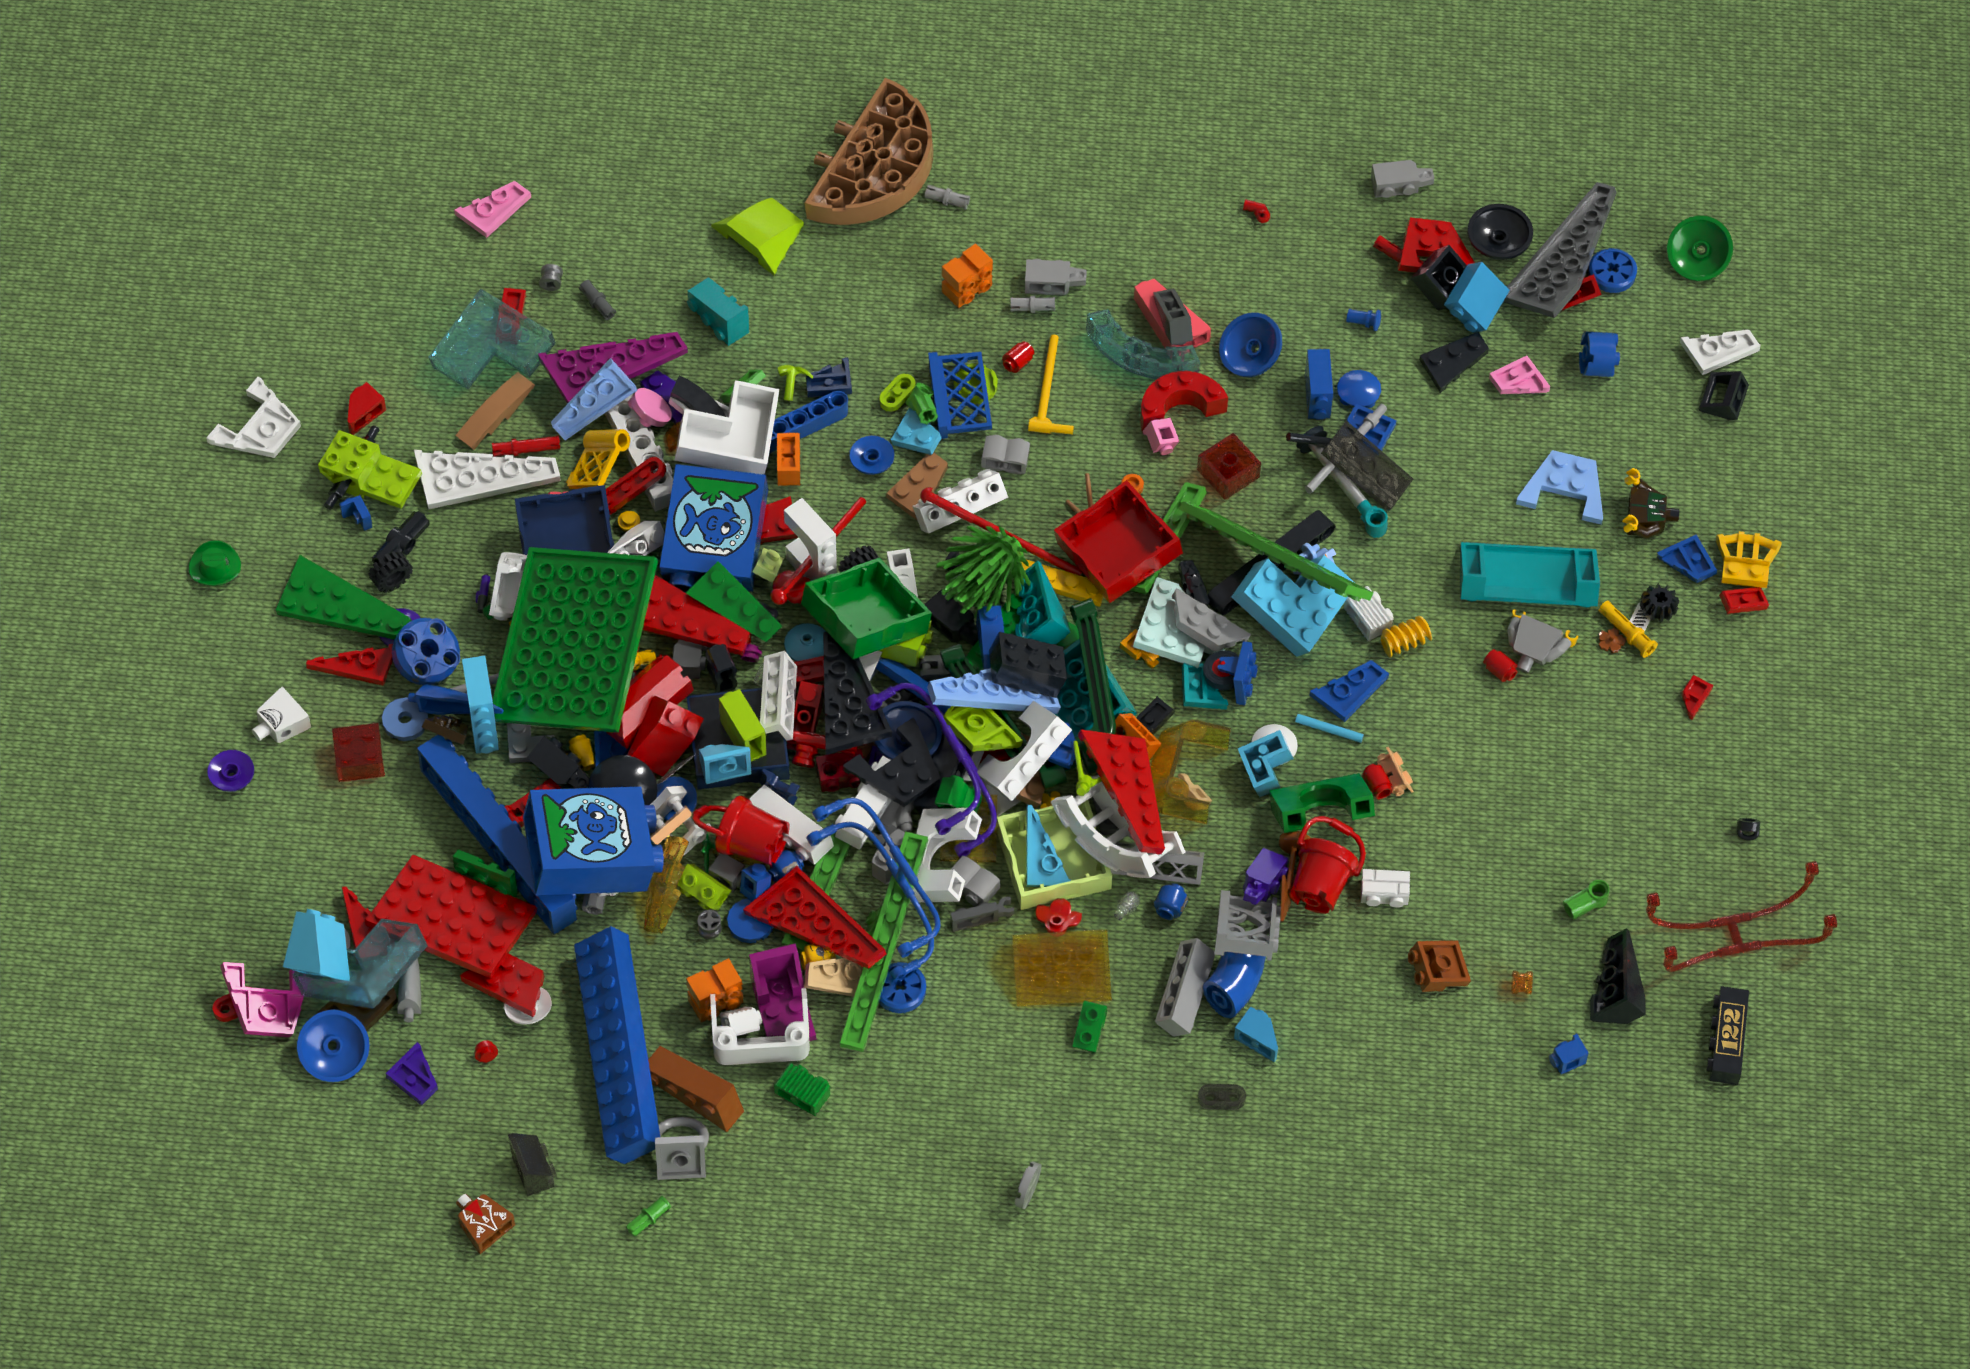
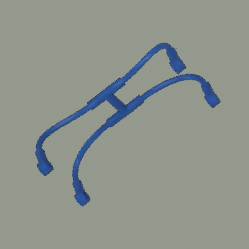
M846 798L843 800L838 799L826 806H820L812 812L817 822L824 820L846 804L861 806L871 816L890 848L889 851L894 859H891L883 845L869 829L856 822L832 824L820 831H813L806 837L809 844L815 846L826 837L836 833L839 829L855 828L870 838L886 860L888 869L903 890L905 896L911 900L927 932V936L923 935L914 941L905 942L897 948L900 956L905 958L916 949L928 944V949L919 960L915 959L903 966H897L890 971L894 981H899L908 973L920 968L932 955L934 937L938 934L941 926L939 914L918 883V878L898 846H895L879 817L867 803L857 798ZM910 885L914 886L929 908L935 922L933 931Z

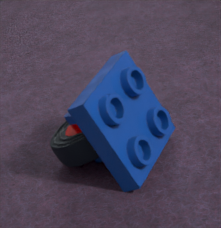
M1243 641L1239 656L1231 651L1212 653L1206 659L1203 666L1206 682L1212 688L1218 690L1234 688L1236 704L1245 705L1247 697H1251L1253 691L1251 680L1256 678L1258 665L1255 664L1256 652H1253L1252 642Z

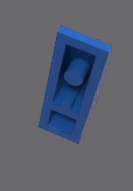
M1001 605L992 606L988 612H986L987 606L977 610L976 627L983 670L991 668L989 649L999 632L1004 633Z

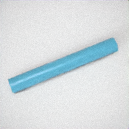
M1297 714L1295 720L1296 723L1362 743L1364 734L1301 714Z

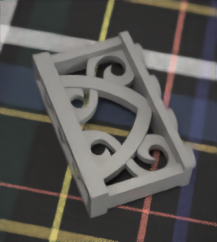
M1221 890L1214 955L1224 956L1225 951L1266 956L1267 960L1272 961V953H1277L1279 943L1281 906H1277V898L1272 897V900H1267V902L1261 900L1254 905L1244 901L1243 897L1231 896L1230 891ZM1248 920L1257 925L1258 928L1245 931L1236 924Z

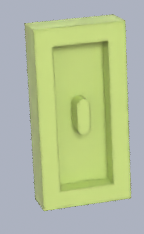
M763 548L753 573L773 583L784 558L780 557L774 550Z

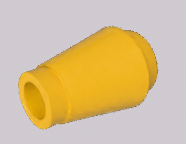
M584 734L572 738L569 741V750L580 757L581 761L579 763L584 766L583 770L587 771L594 768L596 763L590 739Z

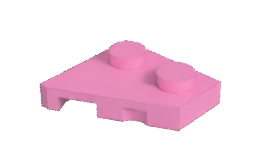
M1528 356L1489 374V379L1500 394L1547 393L1550 390V385Z

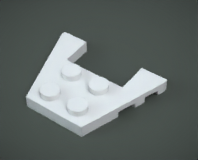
M257 377L246 390L247 396L262 403L261 407L238 434L218 424L208 435L207 443L275 458L301 427V424L287 406L278 400L275 393L268 389L264 381Z

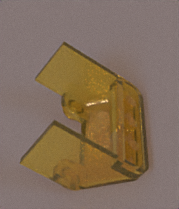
M1190 720L1165 729L1160 733L1158 740L1162 744L1155 752L1150 766L1159 813L1207 824L1210 802L1189 798L1188 783L1183 779L1174 777L1184 740L1228 750L1231 728L1199 720Z

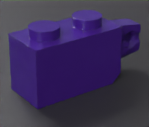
M1263 848L1245 873L1243 900L1256 905L1261 900L1267 902L1272 894L1275 895L1282 881V875H1285L1287 879L1289 858Z

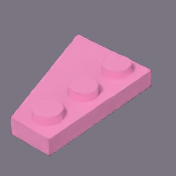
M513 181L492 191L490 196L481 200L479 198L473 200L469 206L454 209V213L458 218L487 238L531 198V192L516 181Z

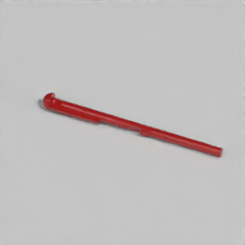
M926 487L921 491L920 498L923 503L929 501L988 531L986 526H989L996 532H1000L999 527L932 493V487ZM1005 530L1006 534L1010 537L1014 536L1027 552L1066 572L1081 575L1082 572L1078 567Z
M860 497L832 528L836 537L866 504V500L863 497ZM810 555L780 589L772 590L770 596L773 603L782 605L787 601L786 594L813 565Z

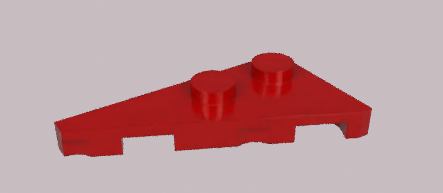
M389 644L388 648L373 650L372 647L362 651L355 650L338 653L339 657L324 659L323 656L316 657L312 660H307L306 668L384 686L393 661V644Z
M347 886L342 887L343 900L357 961L374 960L379 955L382 958L403 955L402 946L400 944L397 945L389 935L366 926V919L371 913L368 908L365 909L361 905L358 897Z

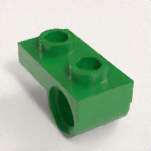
M1089 1001L1083 1002L1072 1045L1073 1048L1096 1053L1107 1016V1006Z

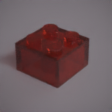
M1232 433L1198 455L1197 470L1221 497L1226 500L1260 478L1261 462Z
M379 723L332 728L339 782L385 776Z

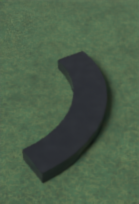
M679 375L670 397L685 404L691 410L726 417L718 403L706 391Z

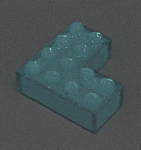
M480 289L428 358L434 369L469 389L494 355L530 377L541 363L538 359V353L546 352L547 355L556 342L551 331L483 289Z
M381 919L355 950L347 948L349 981L296 971L292 976L304 997L375 1008L428 945L418 924Z

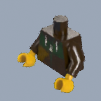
M1632 468L1626 472L1629 476L1624 479L1625 484H1633L1629 495L1628 516L1622 520L1623 523L1627 524L1624 526V531L1627 532V535H1637L1643 539H1648L1663 533L1666 521L1678 522L1679 509L1666 508L1667 496L1658 492L1640 478V473L1637 469Z

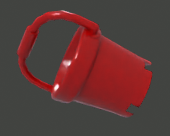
M742 795L736 796L728 807L703 805L692 814V819L698 827L716 835L715 848L718 853L725 855L736 854L770 866L772 862L776 863L786 845V841H783V833L789 835L790 830L789 822L754 806L750 799ZM710 811L724 812L718 829L703 823L699 819Z
M1317 816L1306 822L1298 838L1297 844L1300 846V860L1289 896L1297 905L1300 900L1305 902V909L1309 911L1327 914L1330 909L1331 911L1334 910L1348 879L1360 875L1366 852L1363 841L1353 831L1352 827L1334 817ZM1316 822L1329 823V826L1355 839L1360 851L1359 861L1351 851L1335 842L1320 838L1305 839L1307 831Z

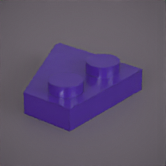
M418 1042L386 1072L387 1079L421 1106L438 1090L435 1078L430 1071L429 1064Z

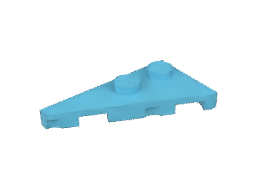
M1027 805L1026 887H1040V884H1044V887L1069 882L1071 879L1068 878L1063 868V863L1057 856L1056 849L1048 833L1045 832L1040 822L1041 819L1032 805Z

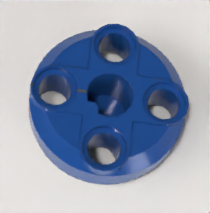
M419 618L410 621L398 632L392 646V658L399 673L408 681L418 685H433L445 680L455 670L460 662V648L456 636L443 620L438 618ZM430 627L436 629L438 635L432 634ZM401 638L408 640L409 646L404 645ZM443 657L449 658L451 665L445 663ZM415 667L421 669L422 676L415 672Z

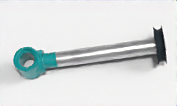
M1316 426L1304 433L1305 435L1327 437V431H1323V426ZM1304 443L1296 444V447L1303 454L1312 451L1323 466L1333 457L1331 453L1329 459L1325 456L1326 446ZM1338 464L1330 475L1361 513L1360 518L1365 524L1367 534L1374 538L1382 537L1387 532V513L1383 509L1377 508V506H1372L1347 473L1341 470L1340 464ZM1373 521H1380L1381 523L1375 525V524H1373L1372 522H1373Z

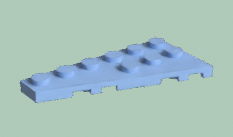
M991 668L980 670L979 674L975 675L966 673L960 678L947 677L933 680L927 686L933 705L1025 711L1034 700L1053 714H1058L1061 708L1058 699L1055 697L992 683Z

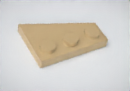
M845 958L810 962L806 964L804 988L854 997L863 966Z

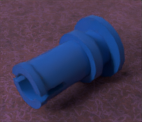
M1349 309L1346 321L1348 323L1365 325L1366 328L1373 326V330L1377 331L1381 323V310L1378 309L1376 313H1373L1372 310L1364 312Z

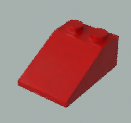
M654 696L627 755L642 760L650 767L652 772L664 776L693 742L704 718L670 701Z

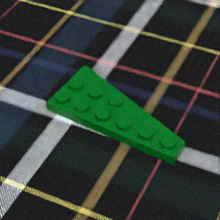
M302 555L298 557L276 608L277 615L389 639H395L398 632L407 623L412 621L410 617Z

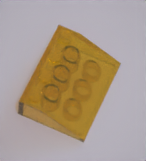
M1107 929L1011 935L1017 1006L1112 1001Z

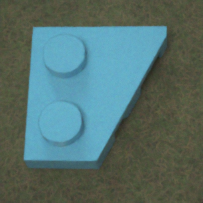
M909 408L891 438V442L894 446L932 455L941 440V435L930 423H921L916 412Z

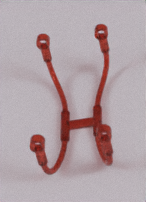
M1817 862L1805 863L1806 874L1804 884L1797 892L1784 901L1757 912H1744L1710 919L1707 922L1672 923L1660 920L1654 916L1656 907L1660 906L1659 895L1657 892L1647 894L1648 904L1646 913L1653 923L1674 929L1728 926L1734 944L1721 947L1716 951L1702 954L1674 966L1673 962L1678 958L1676 947H1665L1663 963L1667 972H1675L1712 957H1724L1759 950L1766 946L1807 945L1826 940L1831 936L1833 928H1837L1835 914L1824 916L1823 935L1808 939L1756 940L1743 943L1737 923L1751 921L1753 918L1775 912L1799 898L1813 882L1815 875L1819 874Z

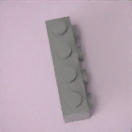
M1198 938L1180 942L1156 1016L1155 1023L1173 1037L1191 1033L1204 992L1203 985L1207 981L1213 965L1215 952Z

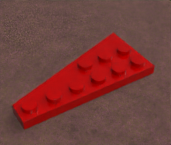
M1081 729L1078 737L1081 742H1085L1088 748L1086 752L1089 758L1094 759L1098 767L1097 773L1111 799L1116 800L1119 806L1117 810L1121 817H1125L1129 825L1128 831L1139 851L1162 855L1165 846L1145 738Z

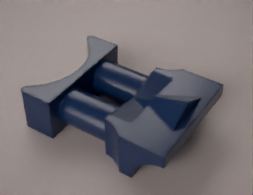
M763 769L760 784L762 786L766 785L794 806L798 798L796 793L800 786L793 782L788 785L778 780L779 777L774 773Z

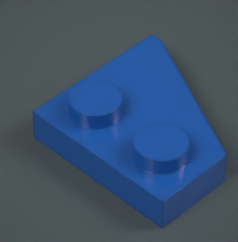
M1697 534L1657 552L1659 560L1695 583H1699L1717 574V569Z

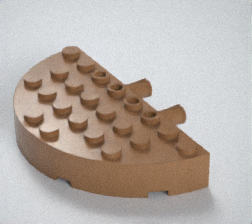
M884 78L855 125H850L841 120L837 121L834 133L846 136V139L834 157L820 151L815 155L814 164L827 169L805 201L807 219L835 225H851L873 221L901 208L919 192L928 178L932 167V131L924 107L917 98L908 93L906 88L890 79Z

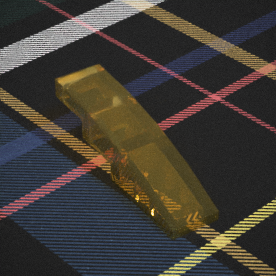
M667 836L663 845V870L661 873L653 874L646 903L643 929L647 932L663 933L682 893L676 886L685 869V866L680 861L689 844V841L683 837Z

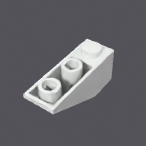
M643 521L631 528L607 553L640 556L649 554L663 545L665 533L660 521Z
M910 549L888 551L887 566L898 576L901 583L918 597Z

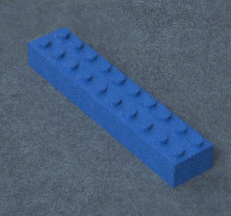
M437 735L417 747L421 772L493 861L499 865L500 869L504 872L508 869L515 871L518 892L527 903L536 906V914L553 935L577 920L575 894H535L527 839L521 833L520 825L517 821H512L508 817V811L503 804L498 805L491 789H485L477 772H472L468 768L469 765L464 756H458L455 752L456 749L449 739L445 740L443 736Z
M610 926L574 944L606 1157L626 1164L655 1150V1138L660 1137V1130L629 935Z

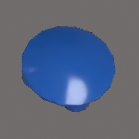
M1352 370L1345 373L1339 379L1337 390L1343 405L1355 406V404H1359L1363 407L1371 408L1379 399L1381 384L1377 377L1370 372Z

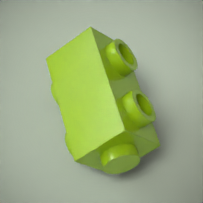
M695 864L684 865L677 873L678 879L675 884L681 887L679 891L689 898L694 896L699 900L698 905L706 910H719L732 891Z

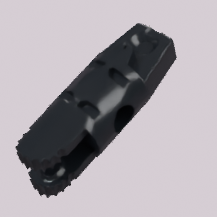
M1192 560L1179 562L1178 570L1185 593L1208 606L1210 601L1207 590Z

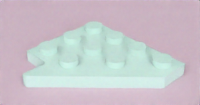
M1156 577L1133 647L1198 668L1203 652L1208 654L1215 652L1176 628V616L1173 610L1176 603L1172 599V594L1176 588L1182 592L1184 591L1179 584Z

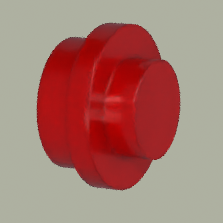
M482 1041L475 1047L474 1056L479 1062H490L498 1055L497 1046L491 1041Z

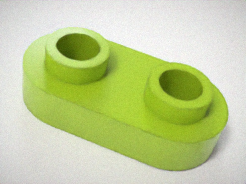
M909 374L896 376L880 394L881 408L888 412L898 410L906 402L916 385L915 379Z

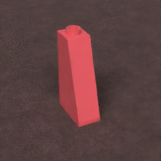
M1155 279L1143 281L1135 286L1134 300L1171 358L1210 342L1211 328L1185 306L1191 317L1193 341H1188L1182 345H1171L1166 336L1153 297V292L1167 289Z

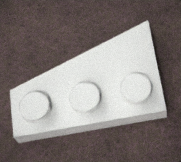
M1750 330L1724 332L1719 336L1709 337V334L1700 335V338L1689 339V337H1681L1680 339L1681 345L1702 375L1760 351V344Z

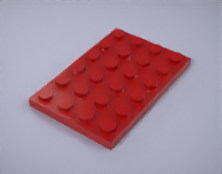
M412 855L366 919V926L491 979L537 913V908L511 895L502 894L492 887Z

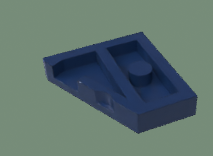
M848 357L841 359L842 363L834 367L827 365L820 371L812 372L813 379L806 375L807 397H822L835 391H842L846 395L852 394Z

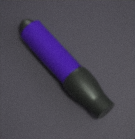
M487 573L481 577L480 590L476 592L478 613H483L482 609L486 607L488 602L490 576Z

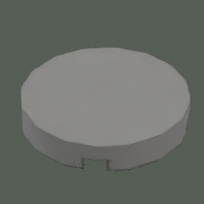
M1032 1161L1030 1166L1026 1168L1018 1187V1192L1021 1193L1020 1198H1015V1206L1025 1209L1029 1204L1039 1180L1041 1164Z

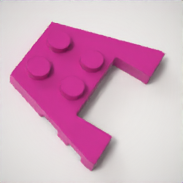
M223 962L220 968L244 1034L290 1038L294 1033L311 976L289 970L290 991L245 987L244 963Z

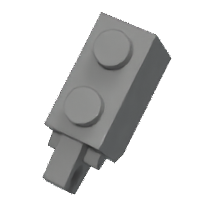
M1412 160L1372 164L1371 180L1375 198H1388L1396 195L1418 193L1419 187L1434 184L1432 168H1417L1416 163Z
M1026 259L1025 294L1066 295L1069 292V287L1086 285L1087 271L1070 267V261Z

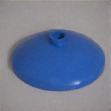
M1262 313L1243 314L1234 319L1221 336L1219 344L1221 360L1225 367L1237 376L1255 377L1269 370L1277 361L1282 349V334L1276 322ZM1259 347L1258 351L1254 352L1255 348Z
M340 1010L322 1011L312 1016L301 1028L297 1040L298 1057L307 1072L315 1078L327 1082L343 1081L354 1076L365 1064L369 1054V1037L363 1024L353 1015ZM335 1041L337 1043L336 1049L330 1050L328 1043Z

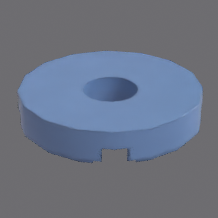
M407 697L399 698L389 703L384 709L382 715L383 728L388 736L398 738L399 741L414 740L424 733L422 725L424 720L428 718V714L419 712L417 703L409 702ZM403 716L411 718L408 723H401L399 719Z

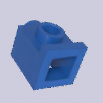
M757 863L743 869L741 874L740 893L753 902L771 886V875L766 871L764 865Z
M1575 1034L1572 1037V1041L1559 1043L1554 1048V1052L1549 1055V1060L1554 1068L1557 1067L1560 1074H1564L1586 1064L1589 1053L1578 1034Z

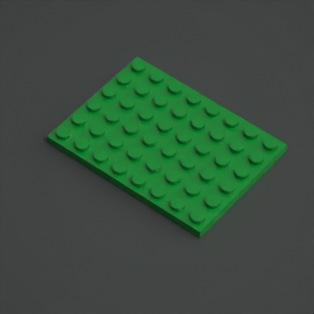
M529 547L492 701L494 705L504 710L503 714H494L495 722L619 733L658 564L656 557Z

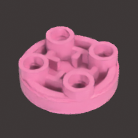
M637 389L628 401L629 407L640 417V423L647 428L651 425L663 427L672 418V412L667 402L650 389Z

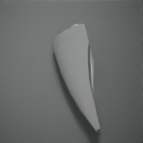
M405 942L399 976L398 1014H404V1021L410 1023L413 1022L414 1014H421V980L417 948Z

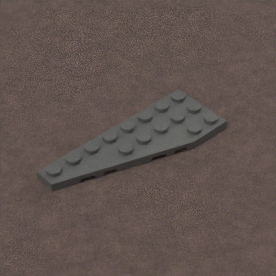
M1599 182L1592 187L1507 286L1510 291L1505 297L1504 303L1553 318L1559 314L1580 289L1616 197L1615 187Z

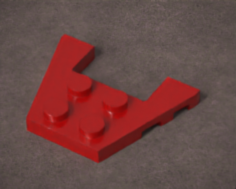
M1410 217L1406 226L1403 249L1401 250V258L1397 268L1398 271L1416 272L1419 269L1417 256L1429 257L1434 250L1447 245L1453 248L1466 265L1475 263L1451 222Z

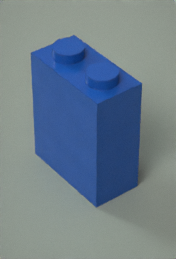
M1307 349L1305 386L1308 419L1322 420L1331 416L1333 384L1330 349Z

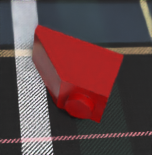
M368 382L355 388L350 394L347 422L349 433L352 435L386 411L385 398Z

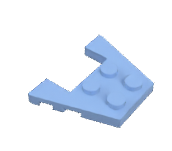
M1552 450L1518 495L1516 505L1536 509L1540 491L1543 490L1585 500L1586 505L1582 520L1602 525L1603 512L1596 460Z

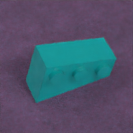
M708 277L687 291V304L689 308L700 315L702 322L714 330L715 336L720 341L723 340L729 346L749 333L748 307L746 305L740 307L736 304L737 299L733 295L727 297L723 294L725 290Z

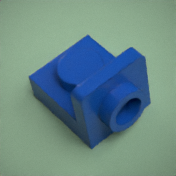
M360 495L354 498H347L339 504L343 518L353 515L356 524L360 523L364 531L373 528L371 515Z

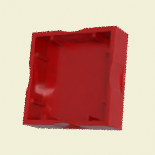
M1127 480L1102 496L1093 506L1077 513L1054 529L1057 544L1109 603L1183 554L1178 536L1160 517L1151 511L1144 498Z

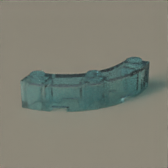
M1108 309L1087 314L1086 332L1091 341L1105 357L1119 367L1151 379H1158L1161 376L1177 371L1199 373L1200 360L1193 345L1166 347V349L1155 348L1148 342L1134 336L1129 337L1125 334Z

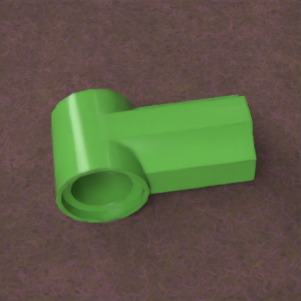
M917 383L906 400V404L916 412L921 423L935 422L938 414L931 400L934 392L929 386Z
M1594 880L1588 888L1564 900L1563 906L1568 916L1574 920L1594 908L1604 907L1608 902L1609 886L1603 880ZM1601 892L1603 896H1596L1593 893Z

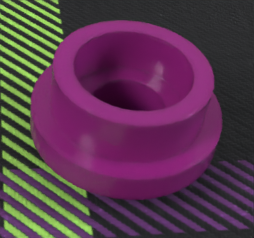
M747 644L741 659L747 662H758L759 657H762V651L758 650L759 647L756 645Z

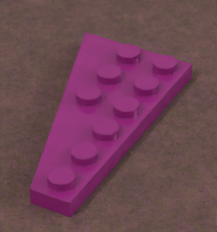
M678 332L653 335L649 339L636 341V338L627 339L628 342L624 343L608 342L583 346L579 350L566 351V349L558 350V353L546 355V352L538 353V359L568 404L610 358L629 379H632L688 353V348Z

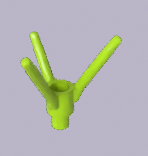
M1075 740L1073 745L1078 771L1076 792L1079 796H1084L1091 787L1102 782L1100 777L1092 779L1089 775H1084L1078 742Z

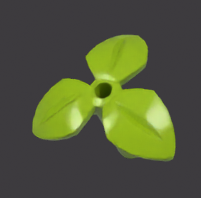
M781 365L777 368L781 377L787 375L784 393L785 401H793L795 376L797 374H804L813 379L812 374L803 367Z

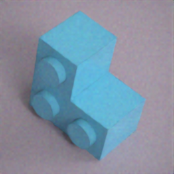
M1280 730L1238 748L1252 785L1259 797L1269 794V790L1281 788L1273 768L1294 758Z

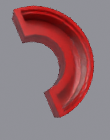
M1177 371L1161 376L1147 388L1142 399L1140 417L1142 434L1151 421L1164 419L1165 413L1177 405L1187 404L1195 406L1203 412L1205 417L1225 413L1228 407L1227 393L1219 383L1201 373Z

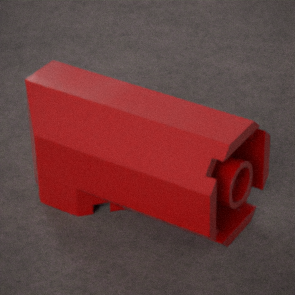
M659 655L631 679L619 733H606L627 749L633 744L654 696L678 705L694 691L692 682L688 676L683 678L681 666L668 655Z

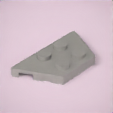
M1177 588L1172 594V599L1176 603L1173 608L1174 615L1176 616V628L1214 652L1220 651L1225 647H1233L1239 641L1247 642L1250 633L1230 622L1223 615L1214 612L1205 604L1198 602Z

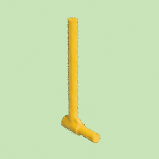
M1051 335L1037 417L1029 419L1028 431L1073 435L1074 426L1054 424L1046 418L1059 339L1057 335Z

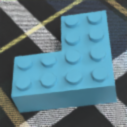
M1325 555L1311 560L1352 581ZM1268 558L1253 565L1231 596L1296 657L1311 651L1347 599L1336 594L1335 590L1317 584L1318 581H1312L1301 575L1294 583Z

